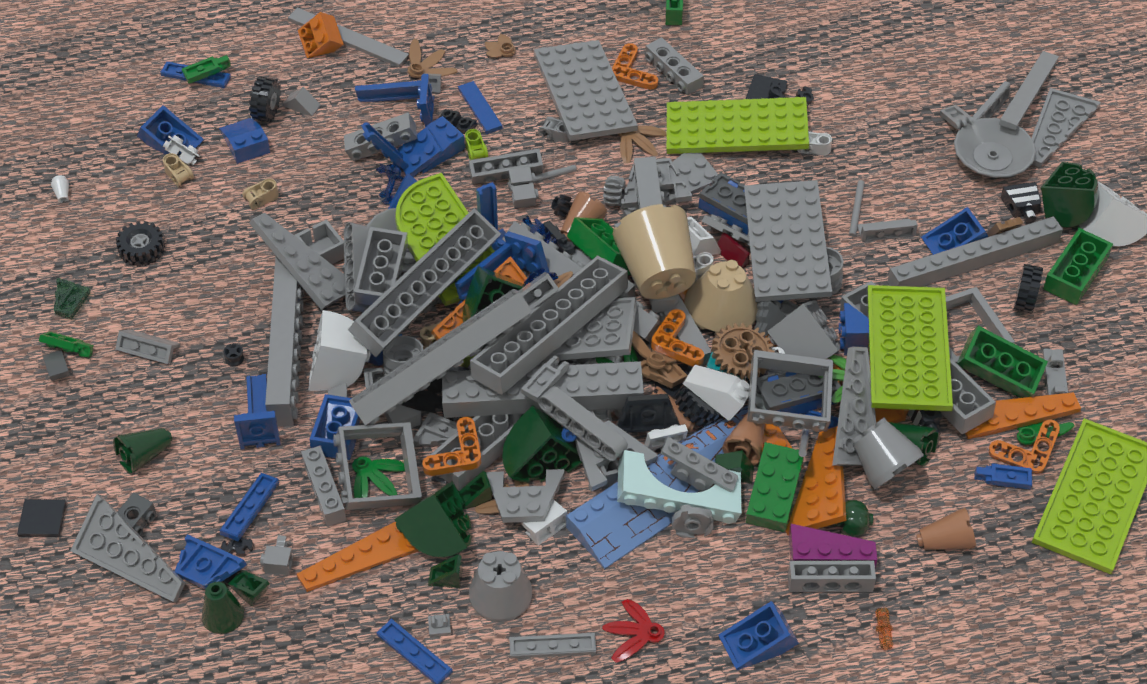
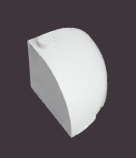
M1098 182L1097 204L1090 217L1079 225L1081 229L1113 243V246L1129 245L1147 234V213L1143 210L1141 211L1134 206L1135 204L1123 196L1120 198L1112 189Z
M322 311L312 357L309 391L330 390L343 383H347L348 387L359 378L364 363L369 361L370 351L348 331L354 322L350 318L335 312Z

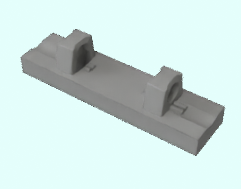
M1043 349V359L1048 361L1044 370L1047 395L1068 393L1063 349Z

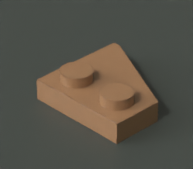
M1018 217L1005 221V224H1001V222L996 223L987 232V235L990 237L1019 228L1023 222Z
M647 359L641 361L643 376L670 388L683 383L688 376L675 362L666 363L664 368L653 370L647 365Z

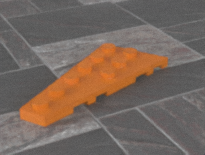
M837 427L827 429V432H819L786 529L787 535H789L791 524L818 529L846 521L843 466H832Z

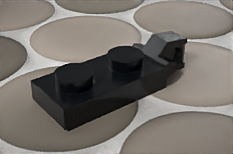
M550 221L543 223L546 238L549 242L551 241L559 247L558 251L560 253L564 251L568 254L576 253L574 244L568 242L565 234H561L557 226H554Z
M430 390L418 391L411 399L400 404L419 411H435V408H443L442 396H437V394Z

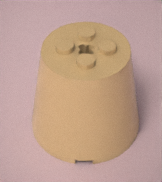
M663 204L651 205L638 209L620 220L621 224L613 230V238L642 296L649 299H663L680 294L692 286L696 280L688 218L684 209L676 205L671 207H663Z

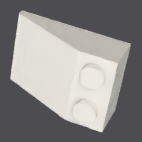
M698 365L693 366L683 382L687 388L728 421L743 407L749 396L750 386L745 380Z

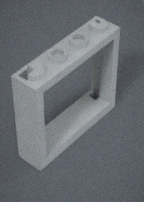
M977 287L946 297V310L969 302L988 331L1015 343ZM949 347L950 358L957 364L960 356L956 357Z
M754 350L751 360L747 421L756 424H773L777 427L788 426L795 429L827 432L831 418L833 360ZM758 368L823 376L821 417L755 408Z
M410 422L338 427L336 435L333 436L334 446L338 448L336 464L340 465L341 472L338 474L339 484L343 485L341 501L345 503L346 510L408 506L420 502L422 495ZM400 436L408 494L352 498L345 440Z

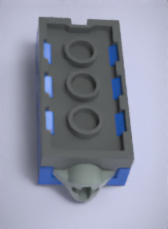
M720 172L712 180V186L707 185L700 192L699 208L711 215L714 214L727 220V224L730 226L734 224L743 229L742 232L748 234L745 185Z
M786 371L757 377L755 408L795 414L822 408L823 378L817 375ZM832 380L831 398L841 387L836 380Z

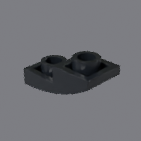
M445 109L439 116V118L443 116L463 134L470 129H475L478 125L476 119L461 117L459 111Z

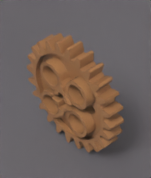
M734 323L733 328L727 325L726 329L721 328L720 332L716 333L711 344V352H713L712 358L716 359L715 365L721 364L720 371L726 369L727 374L740 375L741 380L747 376L750 380L751 360L754 350L775 353L772 350L774 345L769 344L770 338H764L765 332L758 333V327L753 330L751 324L747 328L744 323L741 324V327ZM758 368L757 377H759L760 373L764 375L766 369Z

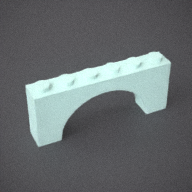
M624 450L618 461L617 502L625 503L626 505L642 506L647 509L663 510L668 513H676L680 510L681 506L691 505L692 507L711 510L713 520L726 524L736 523L742 514L741 472L731 471L738 475V480L732 492L716 484L703 492H681L667 487L652 475L645 463L643 453Z

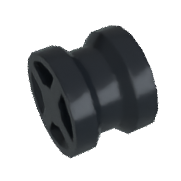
M228 344L224 348L223 353L226 364L236 367L243 363V349L239 344Z

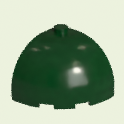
M1061 162L1041 186L1045 219L1054 216L1061 227H1073L1085 222L1094 211L1098 200V180L1095 173L1091 169H1082L1080 164Z
M477 266L464 304L463 323L512 289L519 291L526 285Z
M533 405L511 428L505 440L502 455L504 469L509 478L525 483H530V480L546 482V470L564 469L569 473L582 464L575 441L566 442L563 440V427Z
M453 481L394 519L397 529L404 534L410 544L420 552L430 556L448 557L466 549L472 539L468 532L472 528L469 514H464L462 505L465 503Z

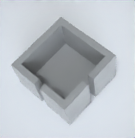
M327 219L312 226L314 242H312L311 230L309 228L294 235L331 264L344 259V240Z

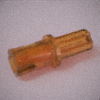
M878 608L875 614L877 619L876 632L879 634L880 647L883 650L891 649L893 647L891 635L893 626L890 624L889 610L887 608Z

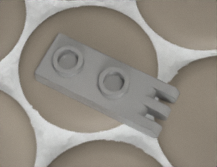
M957 105L940 110L942 118L956 129L961 128V126H967V123L970 125L974 124L973 118Z

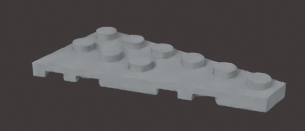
M1050 88L1032 135L1036 149L1032 165L1041 167L1100 107L1101 102Z
M683 153L673 161L682 181L684 180L691 194L703 190L707 185L712 186V180L718 175L701 153ZM674 188L660 190L664 191L663 205L676 201ZM620 205V210L625 216L639 209V206L622 209Z
M266 213L253 218L249 222L321 310L345 296V274Z
M867 347L848 348L832 466H862L852 440L860 434L864 437L862 433L876 424L875 408H871V372Z
M97 494L70 551L172 602H177L185 582L101 495Z

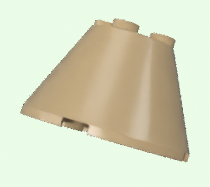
M734 260L711 265L687 290L685 306L696 325L703 330L707 328L715 331L716 334L720 332L721 328L726 329L727 325L733 328L734 323L738 327H741V324L744 323L745 327L748 328L750 324L753 325L756 321L758 302H755L754 288L743 268Z

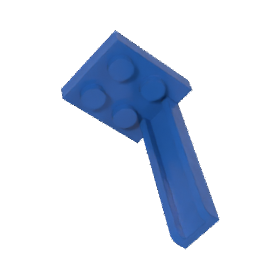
M422 74L421 81L355 86L359 102L420 98L417 99L418 110L421 109V122H424L425 127L433 122L434 96H432V86L429 84V74Z
M368 122L361 125L364 130L363 136L368 142L372 141L374 147L377 150L381 149L382 154L386 158L390 157L391 162L395 166H400L406 175L410 174L414 177L444 154L428 127L417 133V139L404 143L396 149Z
M492 182L476 189L477 211L498 230L497 190ZM504 229L498 230L501 235L491 245L494 251L506 243L502 240L506 234Z
M510 231L504 235L506 243L477 265L494 272L511 256L520 269L538 275L544 272L550 273L541 241ZM477 266L455 282L460 299H466Z
M266 374L246 376L248 413L234 415L240 449H245V446L256 445L257 448L265 447L266 443L275 442L276 445H281L275 411H267L265 406Z

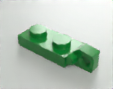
M227 55L220 58L212 56L186 66L181 70L188 84L231 67V63Z
M51 331L39 336V342L46 343L47 347H60L65 352H78L81 357L92 356L94 345L83 342L84 340Z

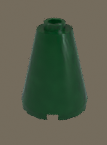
M889 422L920 448L924 455L915 463L922 467L926 466L931 460L927 457L931 452L935 453L939 442V433L935 432L937 429Z
M164 428L121 434L113 439L114 451L116 456L120 454L124 462L120 461L119 463L127 473L136 472L171 446L172 435Z
M212 582L205 590L201 615L202 623L212 633L227 634L234 631L242 623L244 617L243 606L224 583Z

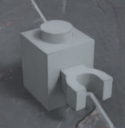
M278 535L276 546H266L265 553L261 554L260 565L263 566L265 573L290 575L293 553L292 549L287 547L286 536Z

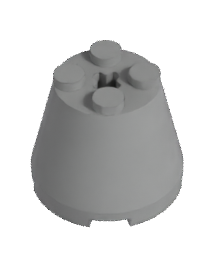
M885 418L877 422L875 426L872 425L862 433L864 437L860 434L852 440L869 484L874 490L924 455L918 446Z
M503 551L486 553L469 587L471 606L486 620L492 622L512 621L530 606L532 586L516 555Z

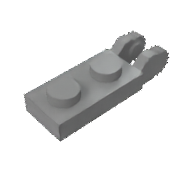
M553 356L521 388V394L538 403L539 397L565 374L570 364L564 361L556 369L555 366L559 363V357Z

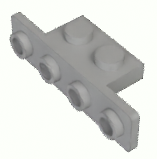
M670 437L666 439L661 454L676 462L670 472L672 475L701 491L708 490L713 483L729 492L734 490L738 475Z

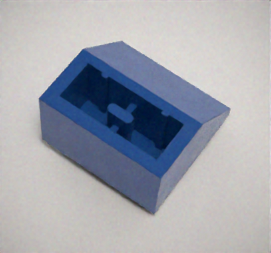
M844 303L843 311H840V322L842 323L838 324V333L843 337L839 341L840 349H843L844 356H847L848 348L850 347L868 348L869 318L849 303Z

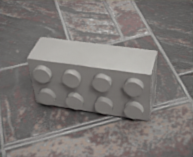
M370 227L354 289L355 303L372 305L400 278L408 246L407 232Z

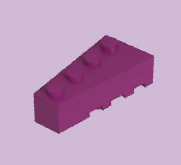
M795 524L790 525V561H874L876 568V542Z

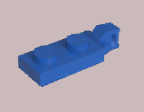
M991 464V466H986L985 468L976 467L974 480H982L990 485L1031 490L1032 469Z

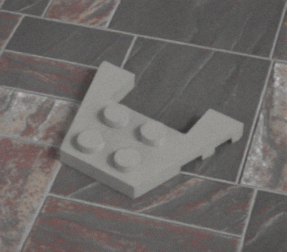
M656 159V163L660 164L661 171L658 178L662 177V188L660 190L674 188L676 202L692 201V194L688 191L684 180L682 181L671 159ZM634 164L629 176L628 185L624 191V198L621 200L622 209L638 207Z
M611 421L604 422L626 439L628 443L626 450L644 454L646 465L657 461L658 455ZM577 437L574 441L584 466L589 489L592 492L607 485V478L598 467L611 461Z
M564 469L546 470L545 486L504 487V471L486 472L491 485L492 495L503 523L545 521L552 506L553 498L559 491L561 481L565 478Z

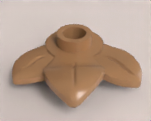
M504 34L499 35L498 42H485V47L488 50L486 55L491 58L510 57L515 54L512 40Z

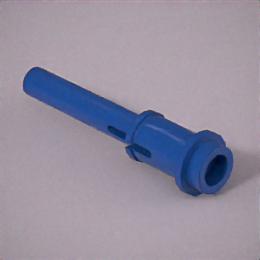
M563 426V440L573 442L577 436Z

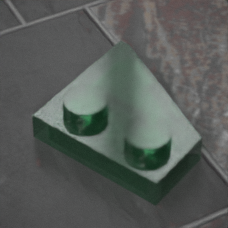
M57 278L54 312L56 315L72 320L91 293L90 288Z

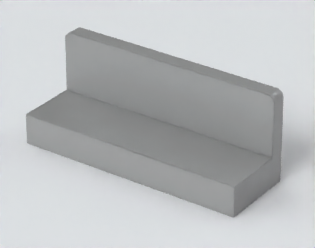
M910 219L858 224L862 242L916 236L918 227L917 221Z
M127 329L119 331L115 350L170 364L173 350L180 347V343Z

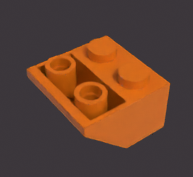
M319 12L298 29L307 59L335 52L344 45L335 17Z

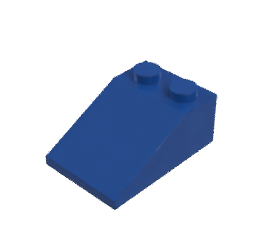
M164 105L140 127L137 135L145 144L165 155L170 153L163 147L166 140L168 142L171 140L168 136L173 138L176 135L183 140L182 144L186 147L191 145L197 148L204 141L201 136ZM179 151L177 156L180 157L182 152Z
M443 116L426 127L430 129L444 154L420 171L423 174L465 149L464 135Z
M252 118L219 128L237 164L270 153L269 142L265 132Z
M966 207L921 238L934 255L987 238L988 235L970 209Z
M324 395L309 439L310 448L321 446L325 457L336 458L338 448L334 446L333 436L336 435L338 427L359 426L360 417L349 402L351 398ZM356 439L345 440L347 460L351 459Z
M772 601L718 635L737 671L782 655L799 644L782 611Z

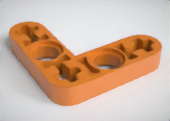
M633 43L625 44L612 67L617 81L649 90L657 88L658 77L656 75L631 68L637 57L638 47ZM621 61H627V62H629V63H628V64H621L620 62H621ZM636 76L639 79L633 80L631 77Z
M679 309L671 310L654 333L651 348L658 353L687 365L701 366L704 361L703 350L676 339V336L685 324L686 315L684 311ZM669 328L672 329L673 332L668 333L665 332L664 329ZM673 348H680L683 351L675 352Z
M462 417L457 421L460 451L435 454L424 458L422 465L426 475L436 476L473 470L481 465V452L475 422L472 418ZM464 425L468 426L469 433H465ZM467 440H472L475 442L471 446H466L463 444ZM469 453H473L474 461L470 460ZM451 459L458 461L455 465L447 464V461Z
M1051 419L1044 421L1032 451L1001 440H995L989 446V455L1012 466L1031 468L1032 473L1040 474L1046 467L1060 429L1059 424ZM1052 426L1053 431L1051 432L1049 438L1045 437L1047 433L1046 428ZM1044 442L1049 446V449L1043 452L1038 449L1037 445ZM997 446L1001 447L1002 451L998 454L995 453ZM1007 449H1008V450H1010V451H1009V454H1008V458H1005V455H1006ZM1013 453H1020L1023 459L1020 462H1015L1011 455ZM1037 456H1040V466L1034 468L1033 463H1035Z

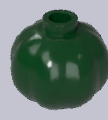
M848 500L845 502L846 521L834 525L835 527H843L840 533L846 536L860 537L867 532L869 525H873V514L868 512L863 502Z

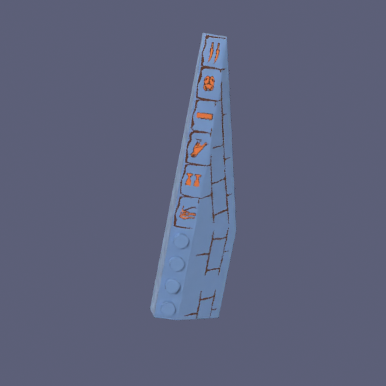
M748 406L740 409L730 421L724 417L679 443L715 462L716 455L724 454L722 450L723 443L747 414ZM659 454L657 461L647 465L652 475L667 487L687 493H697L699 491L694 486L670 473L676 462L668 457ZM616 482L566 515V528L597 562L606 569L672 523V517L675 513L617 502L618 482Z

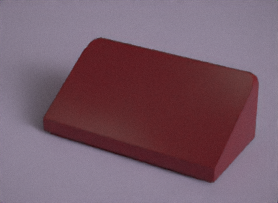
M723 233L717 243L721 250L720 255L727 261H736L742 268L749 265L750 253L728 234Z

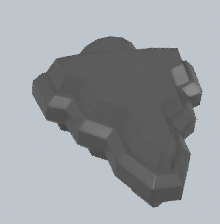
M776 300L761 301L757 304V323L754 330L758 327V333L765 332L764 338L768 336V330L786 317L781 311L782 304Z

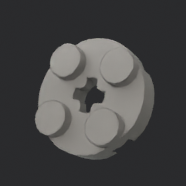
M683 505L672 517V528L682 538H695L694 534H704L705 537L713 530L712 512L709 509Z

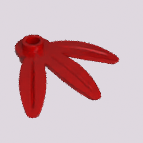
M630 599L622 601V605L637 623L615 621L602 626V629L608 633L635 636L624 642L615 651L611 659L616 663L624 661L637 653L648 641L651 643L660 642L665 634L664 628L658 623H651L646 611L638 603ZM651 630H656L658 633L653 634Z

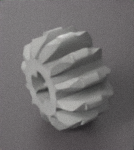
M609 176L606 179L603 190V201L606 205L613 207L621 205L626 188V181L623 177Z

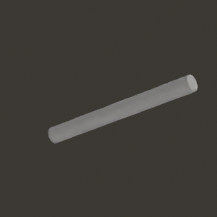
M574 164L535 175L536 182L575 172L577 169Z
M862 180L857 182L849 236L856 237L865 184Z
M802 429L799 446V456L801 457L807 455L809 429Z

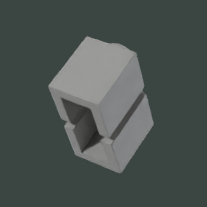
M530 166L509 169L508 179L510 190L513 192L514 208L535 206L539 195L538 189H534L533 184L536 183L535 174L531 173Z

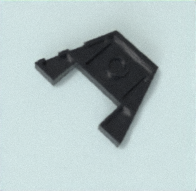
M668 394L627 396L616 424L626 433L646 432L654 429L661 430L672 425H680Z

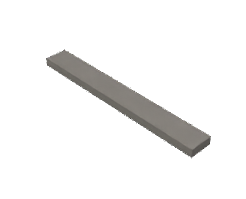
M297 7L288 17V21L302 27L316 15ZM337 24L344 45L399 68L409 59V54Z
M1042 51L1001 117L999 125L1013 130L1017 129L1057 63L1059 56Z

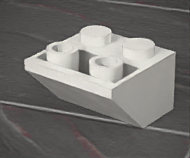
M687 217L693 257L703 252H708L711 255L720 254L721 250L714 237L692 217Z

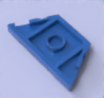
M187 534L185 536L186 546L184 550H181L180 560L177 563L175 573L180 578L206 590L210 583L225 580L247 564L244 559Z

